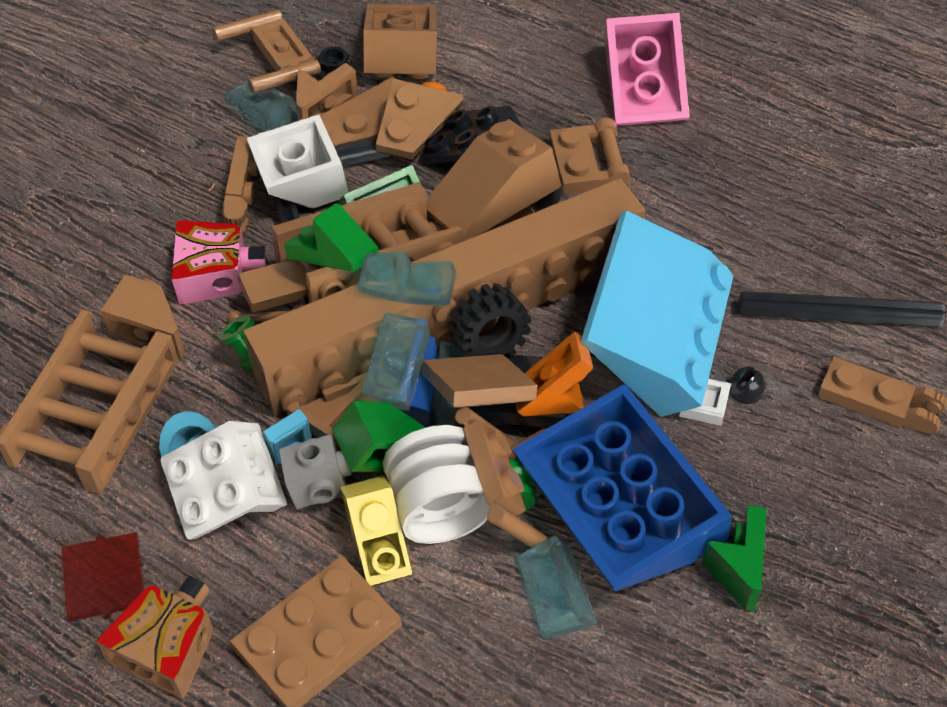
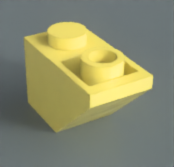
M385 476L340 487L365 580L370 585H375L411 575L412 570L392 487Z

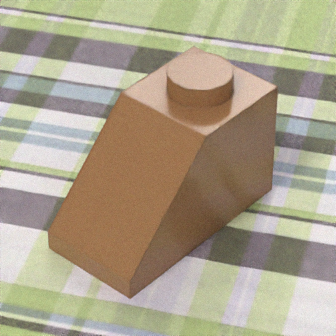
M125 274L100 310L109 336L145 346L149 344L156 331L172 335L178 358L182 359L185 354L184 347L162 286L150 279H139Z

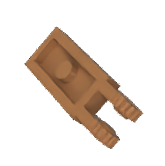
M239 136L236 140L225 191L222 217L224 224H236L241 227L242 235L246 237L245 234H247L249 220L246 215L248 205H252L254 196V182H250L251 176H258L259 170L246 139L248 137Z
M833 357L818 394L823 400L901 428V426L917 432L921 431L927 435L937 433L941 420L936 416V413H944L947 409V396L939 393V391L936 392L928 387L916 388L915 385L837 357Z

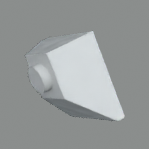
M319 114L246 138L269 195L310 208H316L337 201L344 194L348 193L342 163Z

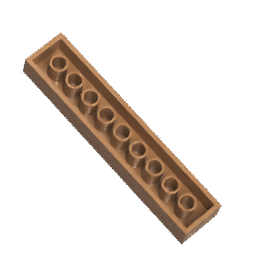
M619 178L247 328L243 332L255 382L275 418L286 413V408L291 403L298 401L300 406L322 398V390L337 384H346L352 378L370 370L380 375L383 371L402 363L413 362L427 335L435 337L437 349L454 344L455 342L449 334L451 331L448 328V321L453 320L450 313L452 309L460 310L461 307L457 304V301L461 297L466 301L471 298L468 291L473 288L480 293L481 285L488 284L491 288L494 283L500 284L503 288L506 286L529 311L549 301H557L565 296V294L584 286H592L600 281L620 213L629 211L645 219L646 209L624 181ZM499 317L487 322L480 332L490 329L495 325Z

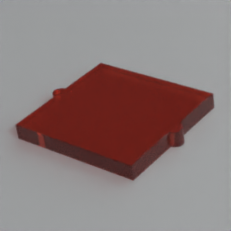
M137 532L105 539L103 536H97L95 541L62 547L66 612L69 622L100 615L110 618L112 613L124 611L143 592L144 581Z

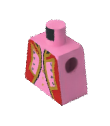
M177 220L172 282L179 305L238 295L243 292L239 285L238 273L268 266L266 246L245 247L241 227L238 225Z

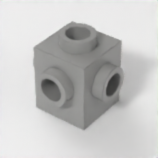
M331 434L308 439L305 442L279 449L285 485L296 509L327 503L335 498L342 497L340 487L346 486L345 477L352 475V472L342 450L337 451Z

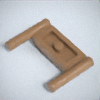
M279 9L212 28L216 42L252 32L253 41L275 70V72L248 79V85L253 94L297 81L299 69L310 76L321 73L318 60L313 59L291 27L282 18Z
M468 407L460 408L455 415V419L464 427L463 430L487 504L491 506L487 514L489 522L534 550L543 551L548 545V537L517 517V515L525 512L526 509L520 494L524 491L523 483L517 472L511 468L507 456L511 453L510 447L515 442Z

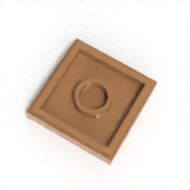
M503 354L423 360L422 375L454 408L536 400L538 385Z

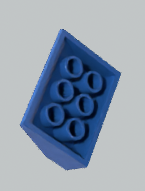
M626 384L621 385L512 449L514 456L614 592L694 563L704 556L708 541L726 543L730 540L732 515Z

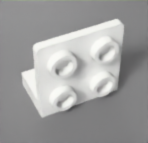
M228 421L161 458V464L187 539H197L248 512H274L288 505L258 423Z

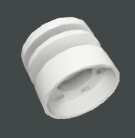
M440 425L411 432L396 441L385 453L382 465L388 482L392 487L393 496L396 498L395 504L405 537L417 543L434 544L448 542L466 536L481 527L488 520L487 514L491 506L487 504L462 427Z

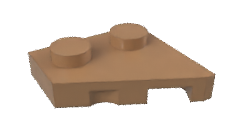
M393 78L376 141V151L413 159L424 148V143L439 132L443 127V122L455 110L458 111L462 107L464 95Z

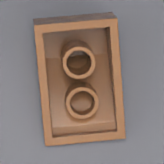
M367 3L363 30L364 73H372V76L375 78H390L393 74H407L409 78L425 79L429 77V74H436V5Z
M510 119L493 125L490 130L476 137L426 199L427 215L444 229L459 226L462 229V242L480 235L562 187L552 147Z

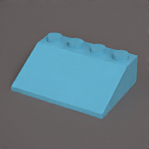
M624 211L620 213L581 343L660 417L701 407L734 275L710 250L629 211Z

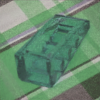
M248 81L224 94L226 102L263 132L299 121L294 98L274 88L253 94L250 91Z

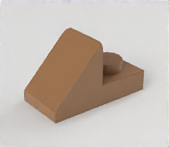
M346 63L327 74L320 81H317L303 70H298L296 107L299 121L318 114L321 115L358 95L356 70Z

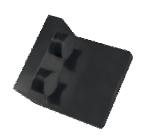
M510 105L501 107L486 106L482 109L470 111L461 109L455 111L447 118V124L439 134L429 140L428 147L419 159L423 164L455 162L459 160L476 137L490 130L493 125L508 119L520 127L522 125Z

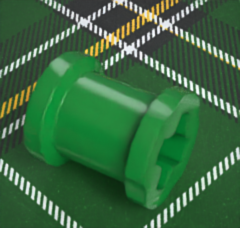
M243 315L234 319L219 334L220 341L225 345L229 344L240 358L239 364L244 371L252 370L243 330L254 325V321L249 315Z

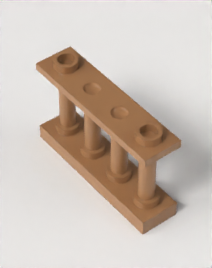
M419 182L341 205L370 238L374 237L383 249L378 251L379 255L355 272L301 262L308 272L306 273L309 303L462 242V229L459 226L437 232L427 221L426 190ZM323 211L271 226L277 263L290 260L287 259L284 244L300 234L303 228L313 226L314 217ZM412 227L420 236V238L400 244L392 232Z
M81 310L73 324H69L66 327L62 341L11 420L5 423L0 430V451L7 465L16 468L27 450L75 465V469L86 491L101 495L179 361L172 335L156 331L148 345L142 348L98 336L90 313ZM89 351L136 364L130 376L123 380L79 368ZM69 383L116 396L109 411H105L103 414L58 401ZM48 416L96 430L89 444L82 449L37 435Z

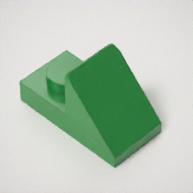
M334 204L314 217L313 226L303 228L300 234L284 244L287 259L355 272L379 255L378 246L340 204Z
M748 506L744 523H735L732 544L708 541L703 557V564L706 569L745 611L751 612L756 610L762 588L767 508Z

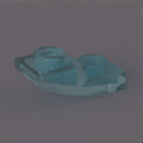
M407 252L371 253L365 256L357 287L361 293L395 302L417 305H449L456 270L452 261L411 263Z

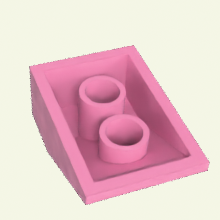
M670 13L606 19L604 37L607 70L616 126L689 120L680 14Z

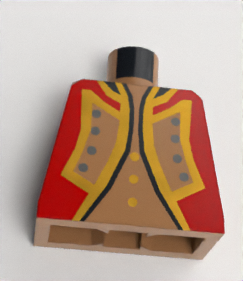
M186 576L175 594L155 585L146 587L96 641L107 663L183 700L213 634L207 611L200 607L210 592L209 588L202 581L192 576Z

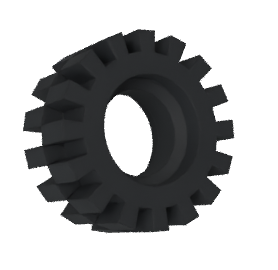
M494 283L492 288L488 284L481 285L480 293L474 288L468 291L471 298L466 301L461 297L457 301V304L461 307L460 310L452 309L450 313L453 320L448 321V328L451 331L449 334L466 357L504 355L506 353H509L511 357L515 355L517 351L514 349V346L518 344L522 347L526 342L522 335L530 334L531 328L528 326V323H531V316L527 313L529 311L506 286L503 288L500 284ZM499 317L498 321L495 323L493 327H491L489 330L480 333L481 329L487 322H489L493 318Z

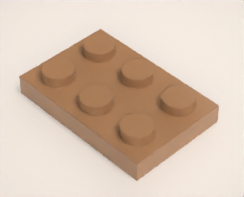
M341 555L230 640V643L237 655L282 707H302L402 626L401 617Z

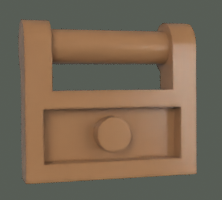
M603 118L594 125L550 130V145L553 149L557 170L561 173L564 181L563 195L587 192L619 178L626 185L630 182L629 169L622 162L616 141L618 132L613 119ZM592 143H602L608 170H598Z

